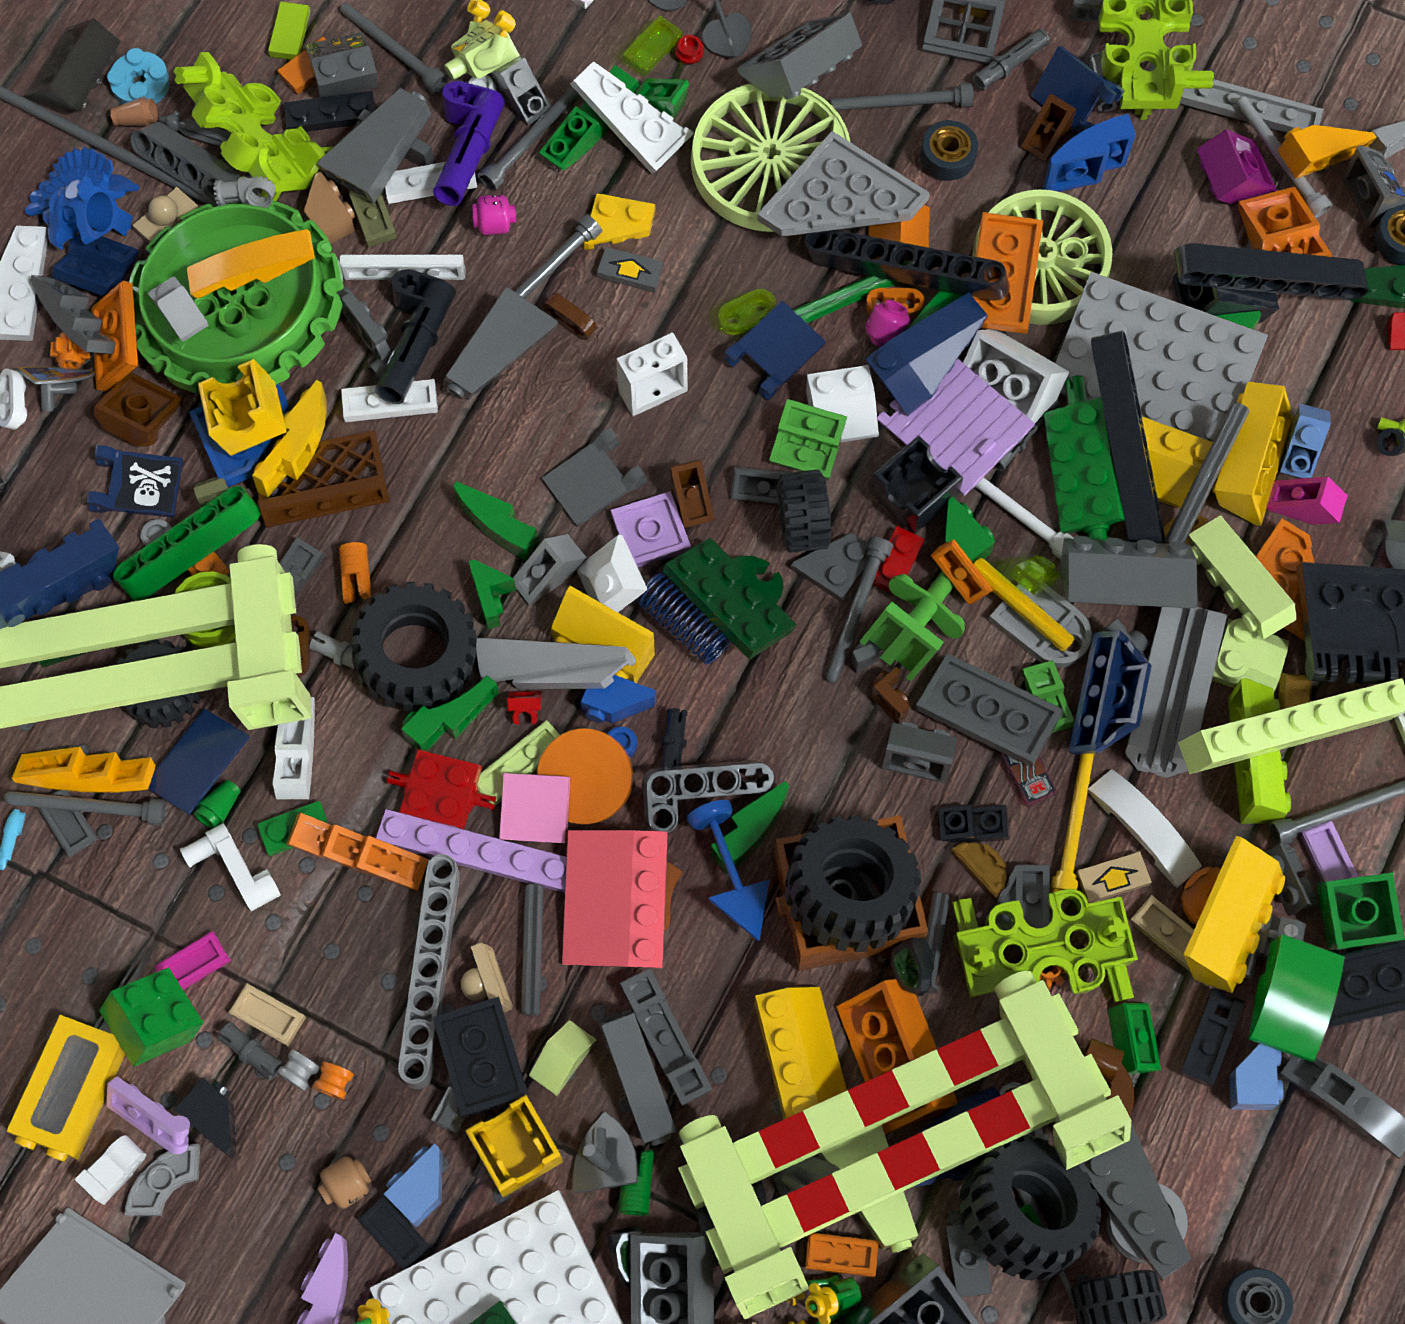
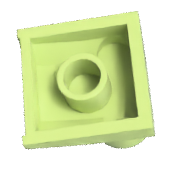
M1242 618L1228 619L1225 623L1212 681L1235 688L1240 679L1248 678L1273 688V692H1275L1287 655L1289 641L1273 634L1263 640L1256 630L1251 632L1247 628Z

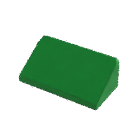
M1123 1003L1109 1008L1108 1015L1114 1047L1124 1051L1121 1064L1128 1074L1160 1071L1161 1065L1149 1003Z

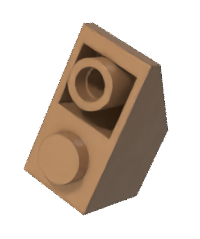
M320 171L315 174L304 212L307 221H314L327 236L330 244L355 231L352 222L355 214L347 201L342 203L339 199L340 192L332 179L327 181Z

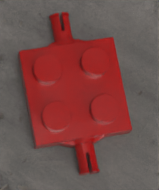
M418 750L413 768L408 775L390 770L388 773L393 778L387 777V784L404 787L405 795L399 812L402 814L464 830L468 815L474 808V805L493 810L495 805L489 802L496 803V796L478 793V780L482 770V766L479 764Z

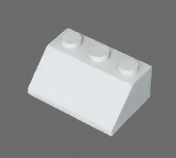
M993 329L977 330L963 362L988 385L1032 420L1034 424L1057 400L1069 374V371L1004 333Z

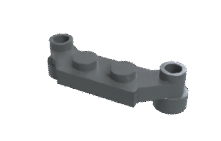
M344 286L342 290L336 292L342 301L340 313H343L377 360L368 364L367 367L371 377L377 384L392 355L386 342L388 338L387 333L381 323L375 324L372 320L366 303L363 300L358 301L351 290Z

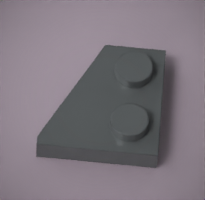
M850 533L830 543L828 549L816 550L794 561L791 565V570L842 602L864 572L868 561L866 557L867 551L865 550L867 542Z

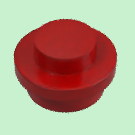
M685 35L677 42L675 55L682 63H697L704 56V45L698 37Z

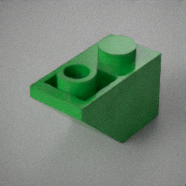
M954 496L948 500L945 511L943 544L955 539L972 563L979 558H987L992 554L995 544L992 532L988 527L980 525L973 518L972 511L965 503H959Z

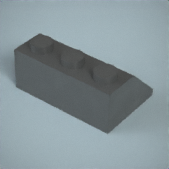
M667 1232L630 1235L631 1324H714L713 1248L707 1234Z

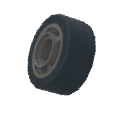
M1261 1268L1245 1270L1229 1280L1223 1291L1222 1308L1229 1324H1288L1293 1314L1294 1301L1291 1290L1283 1278L1271 1270ZM1252 1294H1257L1264 1300L1265 1308L1262 1313L1256 1312L1251 1307L1250 1298Z

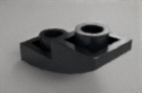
M972 805L939 808L940 836L943 842L1010 840L1006 805L973 808Z

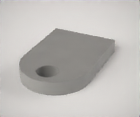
M1029 571L1016 587L1073 635L1074 640L1080 645V650L1076 652L1059 650L1004 601L990 615L988 621L1041 663L1053 660L1056 668L1074 665L1085 656L1092 639L1090 623L1080 610Z

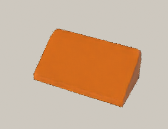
M955 539L940 545L931 554V557L969 605L993 591V588Z

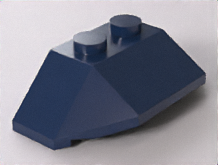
M1121 630L1093 633L1069 747V753L1072 755L1100 753L1140 726L1152 665Z

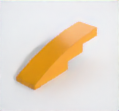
M304 229L243 244L187 267L190 294L199 299L223 286L233 291L255 279L266 283L314 259L310 231Z
M81 747L21 754L12 779L15 783L67 791L148 790L156 765L151 757L121 761L116 752L86 756Z

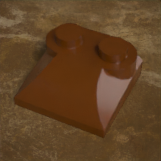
M130 372L94 406V416L104 430L136 446L146 447L153 445L158 440L159 430L182 404L183 398Z

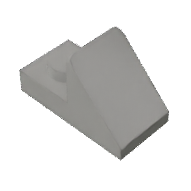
M175 276L148 292L152 301L182 342L209 326L184 286L178 282Z

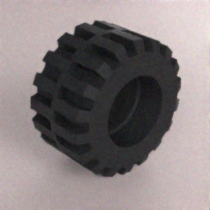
M819 469L781 473L777 485L778 506L783 541L788 552L828 549L831 541V516L827 486L823 474Z
M158 639L151 640L150 645H146L145 642L137 643L139 648L135 651L129 648L126 651L128 657L126 659L120 657L117 664L183 653L185 651L179 645L174 647L171 641L165 640L163 645H161ZM198 692L125 705L123 707L132 719L135 718L143 726L148 723L151 728L158 729L159 723H162L165 728L172 727L171 722L177 720L178 723L185 720L183 718L185 713L191 715L195 711L192 704H199L201 697Z
M1146 1269L1109 1275L1078 1283L1070 1289L1077 1324H1152L1163 1320L1167 1316L1156 1271Z

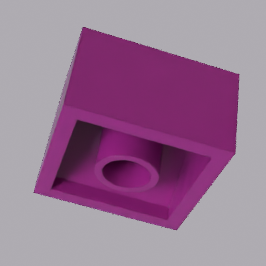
M1225 129L1197 148L1201 158L1199 161L1200 167L1208 175L1211 182L1210 191L1218 201L1236 205L1239 201L1277 191L1256 141Z

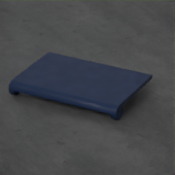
M203 708L155 769L148 791L157 794L190 815L250 736Z

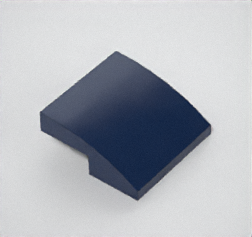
M79 234L69 242L68 254L53 267V278L105 296L123 281L134 264L139 249L103 236L85 245Z

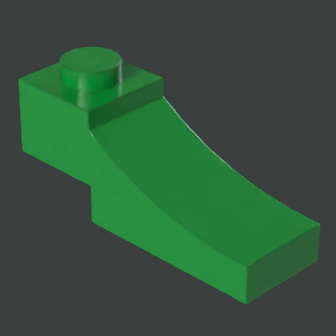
M486 675L472 689L449 703L432 709H427L423 705L418 712L412 711L405 718L401 728L405 740L417 750L426 752L445 732L456 740L499 694L497 683Z

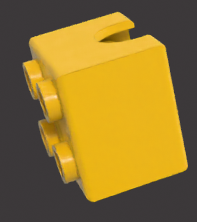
M255 359L238 366L243 376L236 382L225 384L211 377L198 383L208 434L230 456L287 432L276 383Z
M527 1095L509 1104L510 1107L497 1117L486 1122L480 1121L465 1130L503 1198L563 1163L561 1154Z

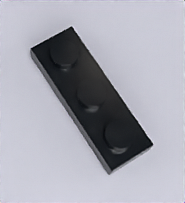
M365 91L284 102L287 129H297L299 126H302L306 132L354 126L358 122V116L364 109L371 113L375 111L373 92Z

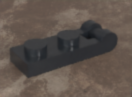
M1213 987L1206 998L1204 1009L1179 1072L1180 1075L1210 1088L1214 1086L1244 1005V1000L1237 997L1230 999L1221 995L1222 991ZM1216 1008L1227 1011L1226 1019L1214 1014Z

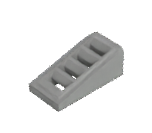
M1405 121L1371 131L1377 138L1368 148L1382 152L1385 159L1405 148Z

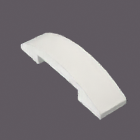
M1111 769L1088 788V793L1107 814L1113 813L1156 860L1154 865L1176 888L1202 867L1192 850L1170 822L1140 791L1117 772Z

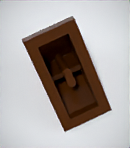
M1052 93L1049 94L1021 147L1043 161H1048L1070 133L1076 108Z

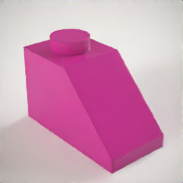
M1328 476L1274 481L1266 508L1271 512L1312 525L1340 523L1348 495Z

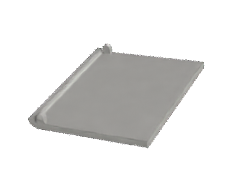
M67 1208L64 1214L60 1213L56 1217V1224L0 1289V1322L3 1324H158L180 1296L186 1283L70 1208Z

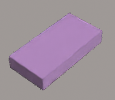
M1332 821L1307 829L1299 834L1321 882L1358 877Z

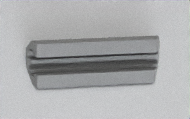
M1196 607V609L1160 608L1148 657L1152 667L1140 726L1130 732L1125 754L1137 770L1155 773L1157 776L1165 778L1188 771L1178 742L1200 731L1225 627L1226 614Z

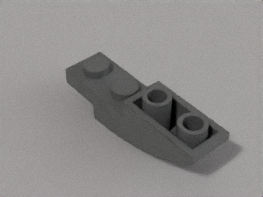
M1292 1056L1281 1072L1283 1078L1340 1116L1339 1119L1398 1159L1401 1158L1405 1152V1118L1332 1063L1329 1062L1327 1064L1318 1057H1315V1060L1310 1062Z

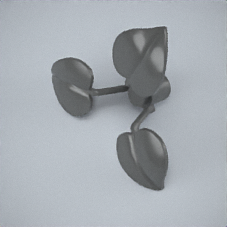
M648 0L653 6L663 11H675L683 8L687 3V0ZM713 0L720 20H713L706 25L703 31L704 44L710 52L728 58L739 57L750 44L751 27L749 21L738 12L731 13L725 17L720 1Z

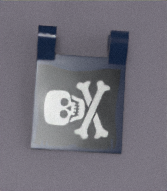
M96 445L95 459H97V466H113L108 495L89 491L87 505H89L90 512L104 513L117 511L175 517L183 458L125 452L109 446Z

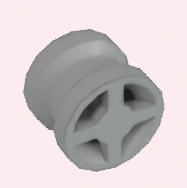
M291 1049L288 1054L289 1060L284 1066H280L276 1073L297 1088L305 1091L308 1087V1079L311 1075L316 1074L320 1067L299 1052Z

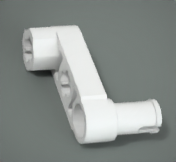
M224 823L205 832L207 836L184 848H180L190 868L215 853L221 855L251 912L281 896L267 869L252 877Z

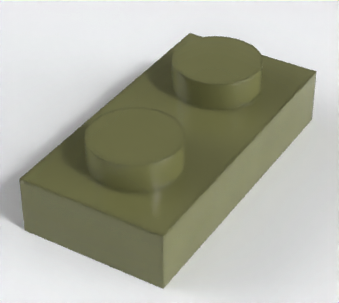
M349 191V196L368 248L397 239L382 194L379 195L375 203H372L353 191Z

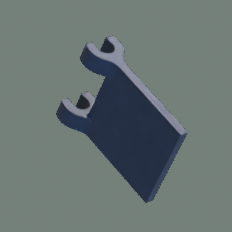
M1058 46L1031 96L1044 105L1049 94L1052 93L1075 107L1076 112L1071 128L1078 135L1095 125L1088 122L1087 119L1099 98L1105 103L1111 104L1113 100L1116 102L1120 101L1125 91L1117 84L1102 78L1064 47Z
M782 300L740 341L734 343L725 351L724 361L733 368L744 355H747L769 376L761 384V390L759 391V394L766 401H769L782 385L826 344V341Z

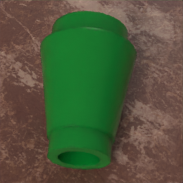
M225 780L198 803L194 816L210 829L215 828L217 825L224 823L241 790L230 780Z

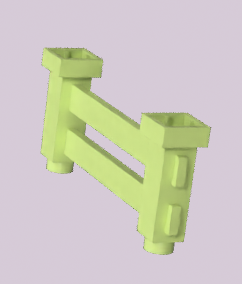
M262 544L250 545L238 551V563L230 564V584L23 622L15 627L7 626L0 629V668L234 624L236 643L1 686L0 729L227 686L229 707L248 730L311 719L310 693L296 675V673H302L299 636L296 632H292L290 614L296 613L292 575L290 572L285 573L277 560L275 548Z

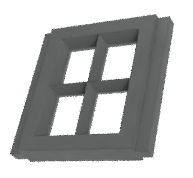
M933 0L922 51L989 65L991 59H993L1006 0ZM944 1L965 5L962 21L941 16ZM971 7L993 11L990 25L985 26L968 22ZM939 22L961 26L958 40L953 41L936 37ZM966 27L988 32L985 47L963 43Z

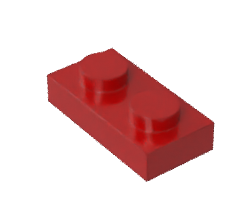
M896 526L889 540L893 544L889 558H885L884 563H880L873 582L874 586L891 594L893 593L889 589V581L894 576L900 574L909 575L925 543L924 538Z

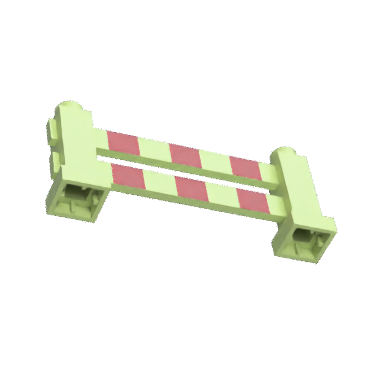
M1031 971L1015 973L1002 980L994 989L999 999L1000 1017L1002 1018L998 1022L734 1143L726 1127L721 1126L718 1117L715 1115L696 1119L680 1130L679 1135L684 1144L680 1147L687 1164L678 1169L696 1210L706 1205L715 1228L706 1231V1234L723 1273L725 1274L732 1270L735 1272L726 1276L725 1280L744 1320L809 1290L792 1248L789 1247L782 1251L780 1248L985 1154L992 1149L1055 1121L1056 1124L1053 1125V1145L1066 1170L1130 1141L1132 1120L1118 1095L1109 1100L1105 1098L1111 1095V1090L1092 1054L1084 1057L1073 1037L1078 1034V1028L1060 994L1051 996L1043 980L1036 982ZM1023 1059L1033 1081L765 1205H760L751 1184Z

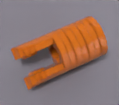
M350 542L339 547L344 603L355 602V582H357L358 592L363 600L371 598L368 546L360 542Z

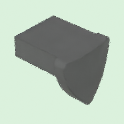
M1384 519L1381 530L1388 560L1394 569H1405V521Z

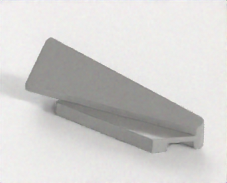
M477 638L476 643L480 679L482 680L486 675L495 682L513 679L512 684L517 689H605L614 681L612 678L614 674L625 665L633 666L636 663V658L626 647L491 638Z

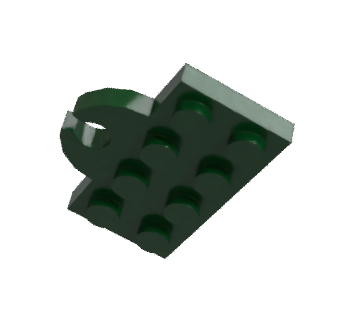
M710 537L666 563L663 569V573L749 660L791 634L797 625L777 605L784 588L780 573H774L771 580L767 582L757 578L756 575L764 574L770 565L764 559L755 556H739L731 559Z

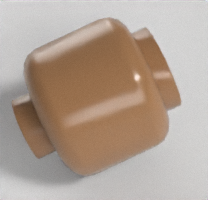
M345 1156L321 1172L320 1178L323 1184L317 1188L327 1205L334 1202L339 1208L345 1209L368 1194V1184L372 1180L358 1158L353 1161L352 1158Z

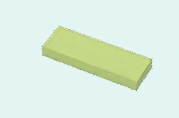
M547 720L480 773L478 780L479 793L496 796V803L489 802L496 806L502 801L503 774L534 775L537 773L543 752L560 734Z

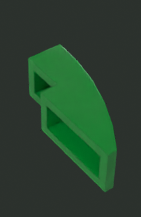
M456 481L453 486L456 499L477 528L509 553L527 561L538 542L536 528L516 520L513 505Z
M786 781L731 816V827L734 831L726 835L724 840L735 868L758 848L774 826L788 797L789 785ZM716 842L711 845V855L725 875H727L728 870Z

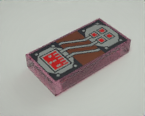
M998 751L1027 808L1057 794L1058 791L1040 757H1038L1034 766L1031 767Z

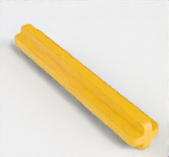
M979 558L973 563L993 588V592L1059 650L1065 651L1072 645L1074 641L1073 635L985 559Z

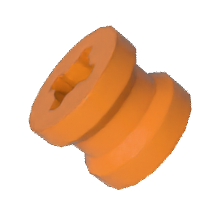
M322 1062L320 1067L321 1076L318 1080L314 1081L312 1088L332 1098L344 1100L346 1096L345 1087L348 1082L352 1081L354 1073L332 1063Z

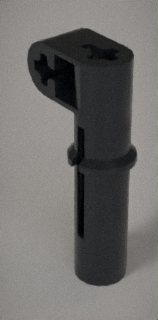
M410 269L400 270L395 273L391 283L394 305L402 312L412 315L410 319L403 322L401 327L402 335L375 387L376 394L391 404H401L404 402L430 347L436 345L438 341L437 332L456 295L455 288L447 281Z

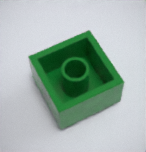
M1393 872L1317 883L1328 950L1405 940Z
M169 967L112 990L99 1010L133 1067L190 1043L203 1025L202 1019Z

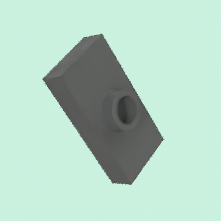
M964 1224L946 1226L945 1234L955 1289L961 1298L991 1294L992 1288L986 1254L982 1250L978 1252L974 1247L973 1243L975 1240L972 1235H967Z

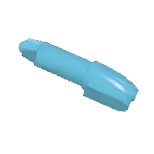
M17 809L10 813L3 829L4 834L0 846V870H4L7 862L11 860L16 837L22 833L26 813L20 812Z

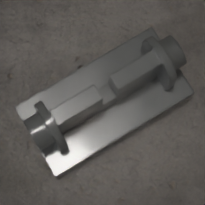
M1280 843L1267 851L1266 854L1280 863L1282 873L1285 876V883L1279 896L1288 915L1291 916L1303 908L1309 909L1317 905L1315 901L1317 895L1314 893L1307 876L1298 878L1297 873L1302 872L1303 867L1295 853V848H1290L1289 843L1284 845Z

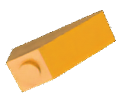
M1311 125L1303 129L1296 127L1284 136L1285 141L1277 151L1295 179L1352 158L1357 147H1369L1377 137L1373 132Z

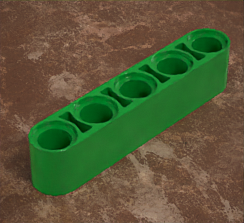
M233 486L119 564L114 570L113 578L133 601L144 600L253 525L260 517V508L242 486Z

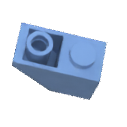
M1299 403L1289 432L1280 469L1281 473L1300 478H1312L1331 424L1330 411Z
M1259 1043L1228 1075L1230 1109L1272 1110L1279 1105V1100L1283 1099V1082L1277 1079V1066L1281 1064V1051Z
M435 1143L430 1148L424 1146L411 1160L414 1164L405 1173L399 1171L386 1184L388 1190L384 1195L416 1228L442 1203L443 1153Z

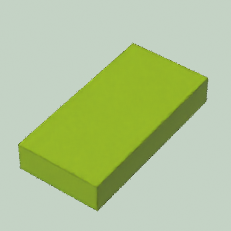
M280 2L268 50L270 57L292 60L301 53L311 12L309 5Z

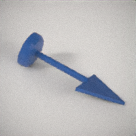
M717 800L704 804L687 815V821L689 826L695 830L711 828L735 890L708 897V900L759 942L769 880L745 887L742 886L718 825L732 815L731 803L729 800Z

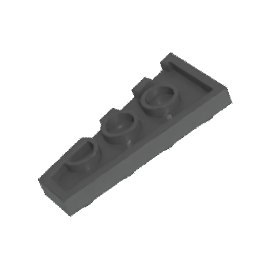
M1131 1122L1130 1141L1093 1157L1078 1166L1083 1173H1088L1092 1179L1091 1187L1096 1189L1098 1197L1152 1270L1157 1272L1158 1278L1163 1281L1188 1263L1191 1257Z

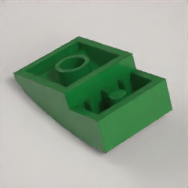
M1281 934L1270 943L1265 974L1259 977L1248 1039L1310 1062L1314 1061L1333 1011L1345 957Z

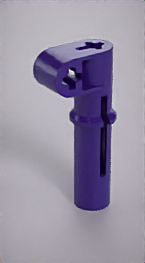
M462 81L446 84L442 92L445 119L451 123L461 125L455 131V143L433 189L436 199L448 206H456L461 203L482 154H485L490 148L491 134L505 105L504 98L497 91Z

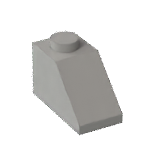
M568 534L546 538L513 577L516 589L529 605L533 604L567 581L587 557Z

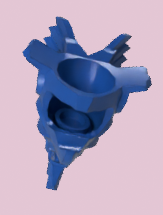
M83 147L82 150L73 148L71 153L65 152L64 157H58V163H52L55 171L49 173L50 180L41 182L39 190L33 191L29 195L31 203L25 208V213L29 216L43 213V219L49 225V240L56 248L61 250L64 249L63 245L66 241L75 238L77 232H80L81 240L85 245L105 235L111 229L116 230L122 236H126L127 231L131 229L133 217L118 208L115 199L123 197L126 194L125 192L138 191L140 187L123 175L112 174L114 170L112 160L106 159L104 154L98 153L95 149L91 148L89 150Z

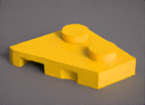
M597 193L591 217L600 225L603 232L595 240L584 241V249L591 250L594 249V245L609 241L613 245L631 238L648 237L656 211L655 204Z

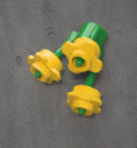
M838 1275L827 1279L806 1281L810 1294L806 1299L805 1306L807 1312L812 1317L819 1319L815 1324H830L837 1318L851 1312L850 1307L861 1303V1292L853 1277L841 1280ZM805 1292L786 1300V1302H790L791 1306H796V1300H804ZM800 1320V1321L797 1322L796 1324H806V1323H805L803 1320Z

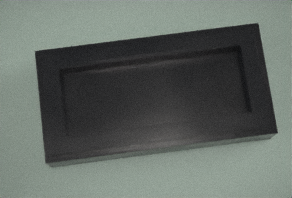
M385 1195L358 1218L403 1270L411 1267L431 1248Z

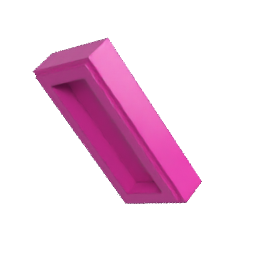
M212 931L158 963L154 968L158 972L169 967L184 990L231 962L216 934Z

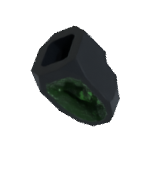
M910 938L892 949L890 964L897 981L906 991L921 997L932 987V972L935 968L932 962L934 954L926 938Z
M642 1226L626 1227L607 1233L613 1268L620 1282L628 1288H631L630 1235L647 1234L646 1228Z

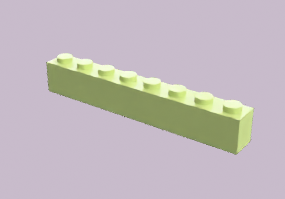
M1401 678L1201 730L1178 742L1189 774L1197 773L1389 721L1405 713V684Z

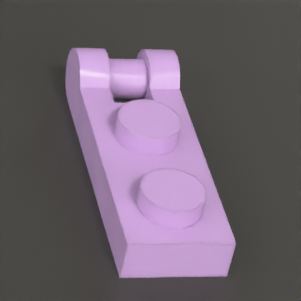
M118 1076L107 1084L106 1107L169 1152L182 1154L187 1150L189 1140L187 1135L189 1134L190 1122L186 1117L173 1116L160 1103L153 1102L143 1095L136 1086L126 1083Z

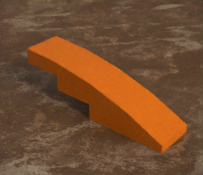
M302 813L297 814L286 843L288 846L415 891H418L429 861L427 858L379 839L363 836L335 824L330 825Z

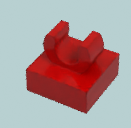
M509 691L507 698L508 711H514L512 719L515 725H519V715L522 712H528L531 715V724H536L538 719L537 711H540L542 706V691Z

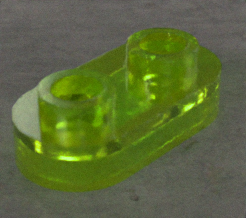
M756 289L734 299L720 308L718 314L719 326L725 333L731 335L747 331L755 327L776 307V299L770 291L765 289ZM763 306L765 310L758 311L756 307ZM734 318L737 319L739 322L732 324L729 322V320Z

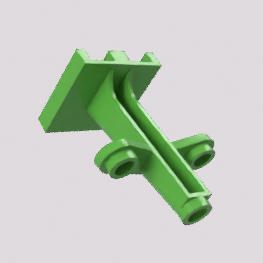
M943 571L940 572L927 591L914 584L913 580L907 575L900 574L894 576L889 581L890 591L895 596L915 605V607L908 615L891 601L859 642L865 646L869 640L884 651L880 658L889 665L894 660L899 662L910 671L906 678L912 681L944 643L925 628L930 619L950 638H960L965 631L964 620L959 615L953 614L942 603L954 585Z

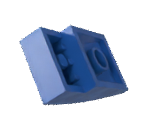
M1129 114L1098 123L1064 144L1050 159L1042 190L1061 192L1101 183L1104 171L1126 166L1136 135Z

